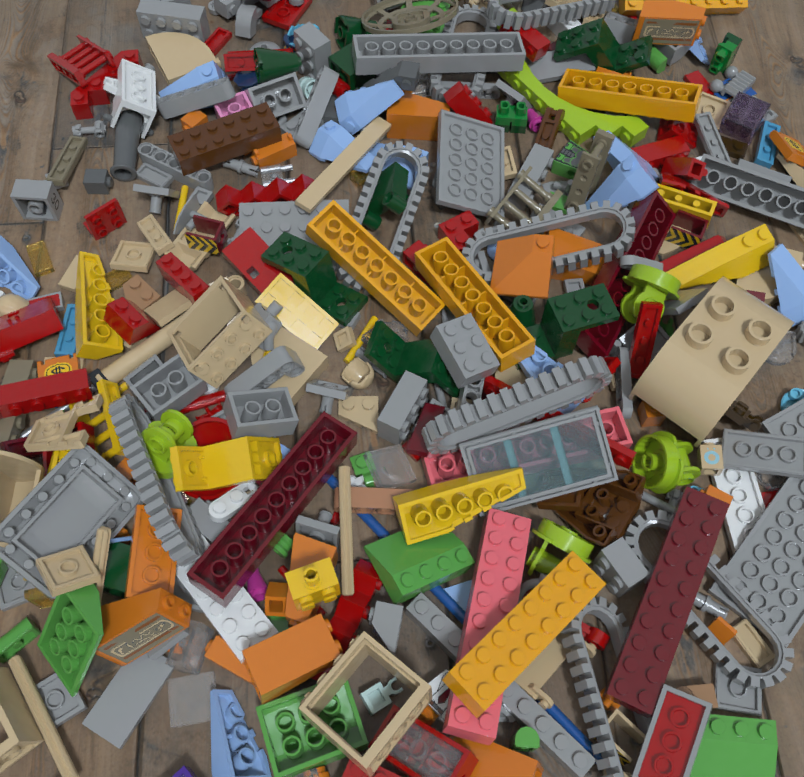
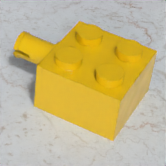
M330 557L284 573L297 610H310L315 607L316 603L322 601L324 603L332 602L341 594L339 582Z

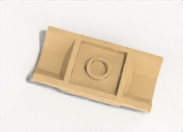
M206 201L197 210L198 213L208 218L224 221L226 230L236 218V215L233 213L226 216L215 211ZM184 227L173 241L175 247L165 252L164 255L172 252L189 269L196 271L203 260L207 259L211 253L189 248L185 232L214 238L215 235L198 232L195 227L191 231Z

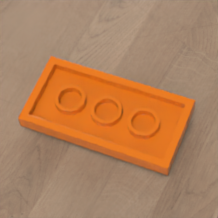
M137 504L135 506L124 598L158 588H163L172 594L174 593L177 562H174L169 557V551L165 552L161 546L162 541L157 539L154 533L156 529L150 525L148 518L151 516L146 514L145 505ZM170 508L180 529L182 509Z

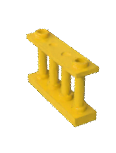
M101 379L96 385L98 394L104 400L102 403L103 412L90 420L89 414L79 416L76 422L82 421L95 428L106 420L108 429L95 438V451L99 454L97 446L111 438L112 448L100 455L108 461L115 455L124 456L123 449L125 448L120 445L118 440L120 437L115 432L114 428L116 426L112 424V416L108 410L109 404L120 398L121 395L117 383ZM76 403L68 404L69 409L72 410Z

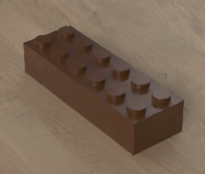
M267 102L172 134L167 136L174 158L183 176L252 152L253 149L258 150L282 141L278 121Z

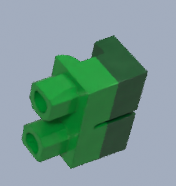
M728 32L723 42L719 43L709 65V71L715 75L719 72L724 73L726 68L733 63L743 39Z
M501 101L500 105L496 107L494 125L503 127L505 133H509L510 127V133L525 134L527 125L526 103L518 102L516 106H512L508 101Z

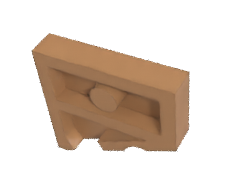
M138 274L122 285L125 298L134 302L142 311L161 299V296Z

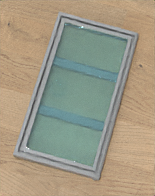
M598 405L459 443V449L461 450L468 476L518 467L523 469L526 489L503 502L499 501L491 506L493 509L500 511L619 480ZM488 511L480 512V517L486 516Z

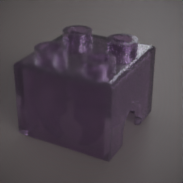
M739 91L722 118L719 132L750 145L758 128L764 123L771 104Z

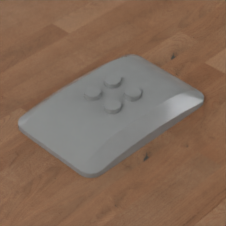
M87 444L83 449H71L0 523V541L9 543L5 548L0 547V559L47 597L55 599L56 596L52 597L39 573L35 559L83 545L93 561L97 529L101 526L111 528L110 539L114 538L135 514V506L143 504L140 498L141 492Z

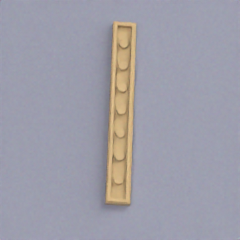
M377 116L295 200V204L306 212L311 213L391 129L392 124Z

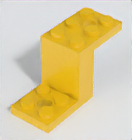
M245 436L203 447H170V462L172 464L173 483L176 492L216 490L248 482L266 480L283 460L280 440L273 437Z

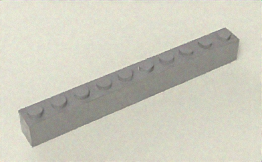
M421 592L406 607L405 614L456 663L462 630ZM515 681L503 692L502 706L516 719L515 721L521 727L527 726L535 729L540 738V746L572 777H584L597 760Z

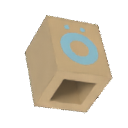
M708 442L699 446L697 450V465L700 468L701 475L720 476L724 469L722 445Z

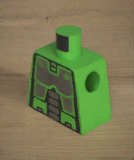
M569 140L554 159L551 172L573 180L582 152L588 151L572 140Z

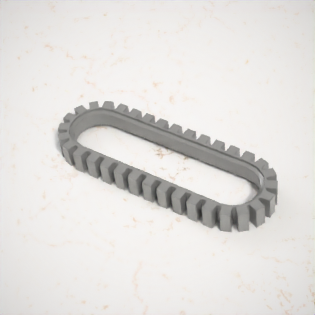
M488 0L486 13L491 21L495 20L494 24L498 26L504 24L503 28L510 29V26H512L513 30H520V27L527 30L530 29V25L532 28H537L539 24L546 26L547 22L551 25L555 24L556 21L558 23L564 22V19L571 21L572 18L575 20L580 19L581 16L585 18L589 14L595 16L597 12L605 14V11L609 12L614 8L616 0H582L526 12H513L500 6L523 0Z
M463 4V8L459 6L457 15L445 23L443 33H454L456 26L464 21H473L483 25L485 32H496L497 25L494 24L495 20L491 21L488 18L487 8L482 7L478 9L479 5L474 4L470 8L469 4ZM475 72L473 84L470 88L472 90L471 94L474 97L478 96L479 99L482 95L486 72ZM432 73L429 85L430 96H432L433 100L446 103L443 94L448 90L444 89L441 85L443 73Z
M396 141L394 146L392 142L387 143L384 148L381 147L377 152L352 215L362 225L386 161L391 158L400 157L411 162L416 172L415 181L389 250L398 260L429 174V166H426L428 163L426 156L421 157L422 151L419 148L412 151L414 144L407 142L404 148L403 141ZM336 262L335 269L338 270L336 275L339 280L344 279L343 285L347 287L353 285V290L359 292L362 289L364 295H370L365 288Z
M603 200V207H599L598 202L595 201L590 203V209L588 210L586 204L578 205V212L576 213L574 207L567 208V215L564 216L562 210L555 211V218H551L550 213L543 214V221L539 220V216L531 217V224H528L527 218L521 219L519 227H516L515 221L509 222V229L505 230L504 224L497 225L498 232L494 233L492 227L485 228L486 235L483 236L478 231L474 234L475 240L469 238L466 241V247H463L462 255L490 286L493 271L481 270L475 264V257L483 247L496 244L500 240L537 234L599 218H610L620 224L623 232L616 241L554 257L552 268H556V272L559 274L564 272L565 265L568 266L569 271L576 270L577 262H579L580 268L588 267V260L590 259L592 265L600 264V257H603L605 263L612 261V254L617 259L623 256L624 250L628 252L634 241L635 220L634 217H631V212L626 207L622 210V204L615 202L613 207H610V201Z
M590 356L588 359L586 357L578 358L576 363L572 361L567 362L561 369L557 366L551 369V373L547 374L545 371L538 374L536 379L533 377L525 379L526 383H515L512 385L513 388L509 390L505 387L499 390V394L495 395L493 392L486 395L487 398L484 400L478 398L473 400L474 404L469 405L466 403L461 405L459 410L455 408L448 410L447 415L440 414L435 417V420L429 421L426 427H423L421 434L427 450L431 454L436 455L439 453V455H442L449 451L453 453L459 450V443L506 431L511 427L512 429L520 427V424L523 422L528 424L532 422L533 418L538 420L545 417L544 414L548 412L550 415L557 412L558 408L563 410L568 408L571 403L575 405L582 402L581 399L583 398L589 399L594 396V393L601 392L605 389L604 386L610 384L612 374L604 358L601 356Z
M127 393L109 404L108 410L112 416L111 421L116 426L114 429L120 437L118 439L120 445L125 448L123 449L124 456L129 459L127 464L133 470L131 472L132 477L137 481L135 485L137 490L141 492V501L146 504L144 506L146 514L151 516L148 519L150 525L156 529L154 533L157 539L162 541L161 546L165 552L169 551V557L174 562L176 561L179 566L185 567L203 555L205 552L203 547L205 546L200 538L199 529L195 527L197 525L195 519L190 516L192 512L190 507L186 505L188 503L182 492H176L173 478H158L141 432L148 428V424L151 423V417L148 412L144 411L142 404L138 403L134 396ZM170 508L182 509L180 529Z
M653 510L644 512L642 517L638 515L633 519L624 535L625 541L649 573L653 566L639 549V536L643 530L649 527H661L667 530L673 513L668 520L666 519L667 511L658 510L656 515H654ZM714 554L710 557L706 571L769 639L775 652L774 664L764 673L748 671L738 663L692 610L684 629L690 624L693 625L695 629L689 633L694 640L700 636L705 639L699 646L705 652L711 647L715 650L709 657L714 663L723 659L725 664L720 667V670L725 675L734 671L733 682L741 685L746 681L745 688L764 689L774 686L787 677L786 673L791 672L793 663L787 660L794 658V649L785 648L784 645L792 641L788 634L778 635V632L783 628L778 621L772 624L767 622L772 617V614L767 609L759 614L756 609L762 604L757 598L750 602L747 601L746 597L751 592L746 586L740 591L735 588L741 583L736 576L730 580L725 577L731 571L726 565L720 569L715 566L720 561V558ZM648 577L643 580L645 584L647 583Z
M599 596L597 598L594 597L560 633L568 635V637L562 639L563 647H571L572 650L565 654L567 662H575L576 664L575 667L570 668L572 678H580L579 682L574 683L576 693L583 691L585 695L578 698L580 708L588 706L589 712L582 714L584 722L593 723V727L587 729L589 739L597 737L598 743L591 745L593 754L601 753L603 758L596 761L598 770L606 769L607 775L602 777H624L582 634L581 624L585 614H593L600 618L607 627L616 657L619 655L629 627H623L621 624L626 621L623 613L615 614L618 607L613 602L607 604V599ZM633 711L638 728L646 735L653 716L646 718Z

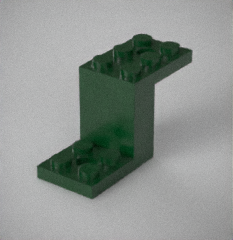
M600 18L558 33L553 58L556 62L586 53L596 69L599 66L622 74L650 64L653 38L649 35L619 45L605 20Z
M284 231L261 255L263 262L292 275L294 284L345 327L368 302L366 295L337 282L329 251ZM341 302L346 303L345 305L337 306Z
M604 283L548 298L540 324L526 327V329L536 340L535 345L546 352L548 357L555 360L572 355L581 331L617 321L620 318V314ZM595 304L598 309L592 310L587 305ZM518 363L515 364L516 369L520 370V365Z
M383 321L375 322L364 352V356L397 384L407 370L428 380L427 384L437 383L452 397H459L460 388L458 389L431 339L405 342Z

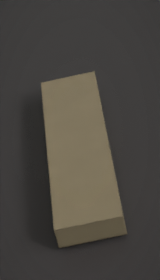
M69 137L45 180L52 181L55 186L66 185L88 144L87 137Z

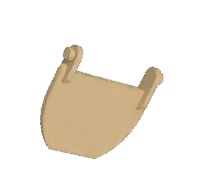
M559 633L514 680L531 698L539 701L538 704L544 710L550 709L554 702L541 688L567 659L565 654L572 651L571 647L564 648L562 644V639L568 637L567 634ZM585 641L589 657L593 658L596 655V646Z

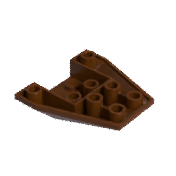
M569 467L570 470H586L587 477L607 472L606 469ZM616 469L619 480L585 489L581 511H553L584 539L605 548L623 537L640 508L646 477L627 470Z

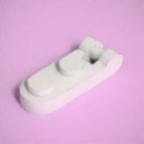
M255 481L239 484L209 505V518L217 523L228 520L241 510L260 486H257ZM249 489L251 493L247 495L245 491Z

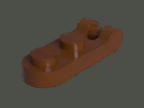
M552 107L546 108L535 143L552 149L561 121L565 116L564 109L554 110Z

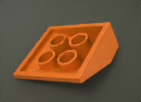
M532 234L497 241L490 285L492 290L501 296L517 297L519 295H526L530 298L548 299L555 251L554 235Z

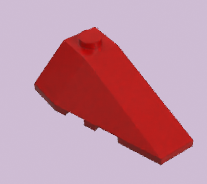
M662 173L657 182L661 185L716 201L717 205L713 215L724 217L730 205L680 177Z

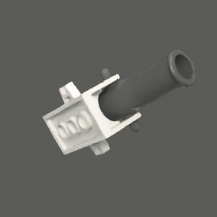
M122 59L118 67V79L105 76L103 81V89L115 95L112 114H103V119L111 122L110 127H116L113 166L110 168V174L120 181H132L137 177L135 166L140 134L141 138L144 139L146 135H154L150 125L156 115V109H158L156 100L160 96L156 95L155 71Z

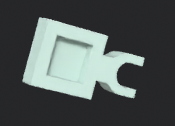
M396 677L391 679L385 687H383L381 682H378L359 695L371 716L392 703L389 696H396L403 691L402 687L399 690L392 689L391 684L397 680Z

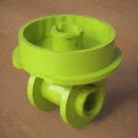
M633 264L628 276H623L622 278L632 289L622 298L620 312L627 322L635 324L641 301L661 302L664 305V300H679L680 296L677 293L681 282L674 276L657 268L643 264ZM665 305L663 306L661 317L664 313Z
M173 409L166 410L161 415V421L151 422L148 424V428L141 432L159 479L174 477L170 462V447L197 446L191 422L184 414Z
M657 431L645 435L638 440L633 451L637 453L632 464L633 473L646 477L645 489H650L658 494H666L674 490L676 486H684L694 482L701 475L700 468L691 466L688 454L693 451L692 443L676 440V437L670 432Z
M546 518L542 519L538 529L532 528L531 531L545 541L541 548L535 546L526 565L530 566L527 572L529 576L532 575L534 570L539 573L549 574L562 561L545 551L548 543L567 553L574 551L584 562L591 563L592 560L588 557L594 545L578 536L576 532Z

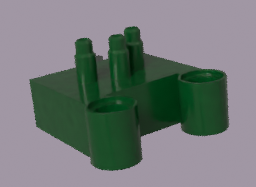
M394 162L381 171L362 222L364 226L372 231H375L382 222L381 214L390 209L399 215L407 206L409 171L399 163Z

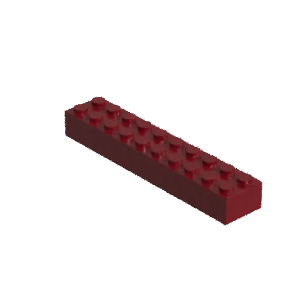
M657 190L641 201L636 200L630 211L631 217H634L635 220L634 241L628 252L624 250L623 256L635 255L655 260L676 217L674 211ZM622 229L619 235L617 236L616 240L621 236L623 232ZM612 254V261L603 264L592 286L604 283L620 314V318L617 321L580 332L576 344L588 357H608L625 322L620 312V303L622 298L631 291L632 287L627 285L622 278L623 276H628L630 270L620 268V257L617 259L614 254ZM595 304L587 305L592 310L598 309Z
M323 411L187 572L189 582L226 608L296 521L298 515L304 511L356 446L357 432Z
M688 486L681 493L603 697L646 718L653 716L729 508V503Z

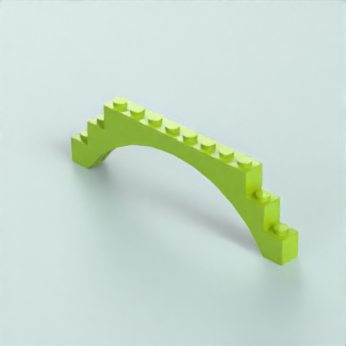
M514 8L509 9V11L518 12ZM524 61L522 71L497 72L502 79L506 80L514 90L523 95L543 115L547 107H552L554 110L564 109L565 116L561 121L559 131L578 145L595 136L598 129L609 130L629 147L645 138L649 126L638 116H613L574 106L544 87L533 75L526 61Z

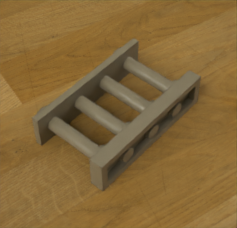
M601 129L597 130L590 152H582L564 209L567 210V208L574 207L575 213L578 212V205L585 204L588 193L592 195L595 193L616 135Z
M529 166L526 171L522 169L516 177L518 179L517 183L496 208L492 206L486 214L488 218L484 223L487 225L493 218L499 224H504L505 229H509V221L498 213L502 206L518 219L527 218L528 224L532 223L531 217L526 216L508 201L512 193L534 210V214L539 216V220L542 221L543 214L548 213L563 193L559 189L553 194L544 190L527 176L533 169ZM522 181L544 198L543 201L546 202L544 206L541 204L539 206L517 188Z

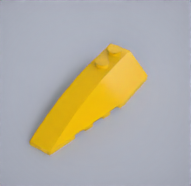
M763 224L680 264L666 273L674 276L681 282L679 290L702 284L708 285L717 282L723 276L729 280L742 279L769 266L767 254L774 249L775 239L766 224Z
M79 251L76 278V357L98 360L121 353L123 351V338L103 320L107 303L115 299L111 297V288L105 280V271L100 257L97 254Z
M518 467L453 479L396 495L392 498L406 544L410 545L455 530L454 527L459 524L467 523L473 519V516L491 509L492 505L499 501L503 502L526 489L523 469Z

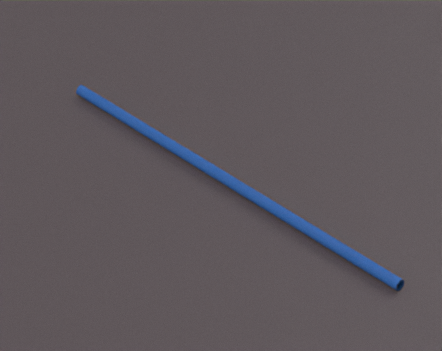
M332 474L326 483L334 490L336 487H339V480ZM357 514L380 539L391 535L372 514ZM440 585L430 589L435 597L463 625L466 612ZM555 704L550 709L547 708L545 710L596 760L603 759L601 753L593 754L591 746L593 743Z

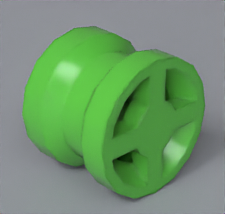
M284 534L272 550L285 559L288 556V551L292 549L293 540Z

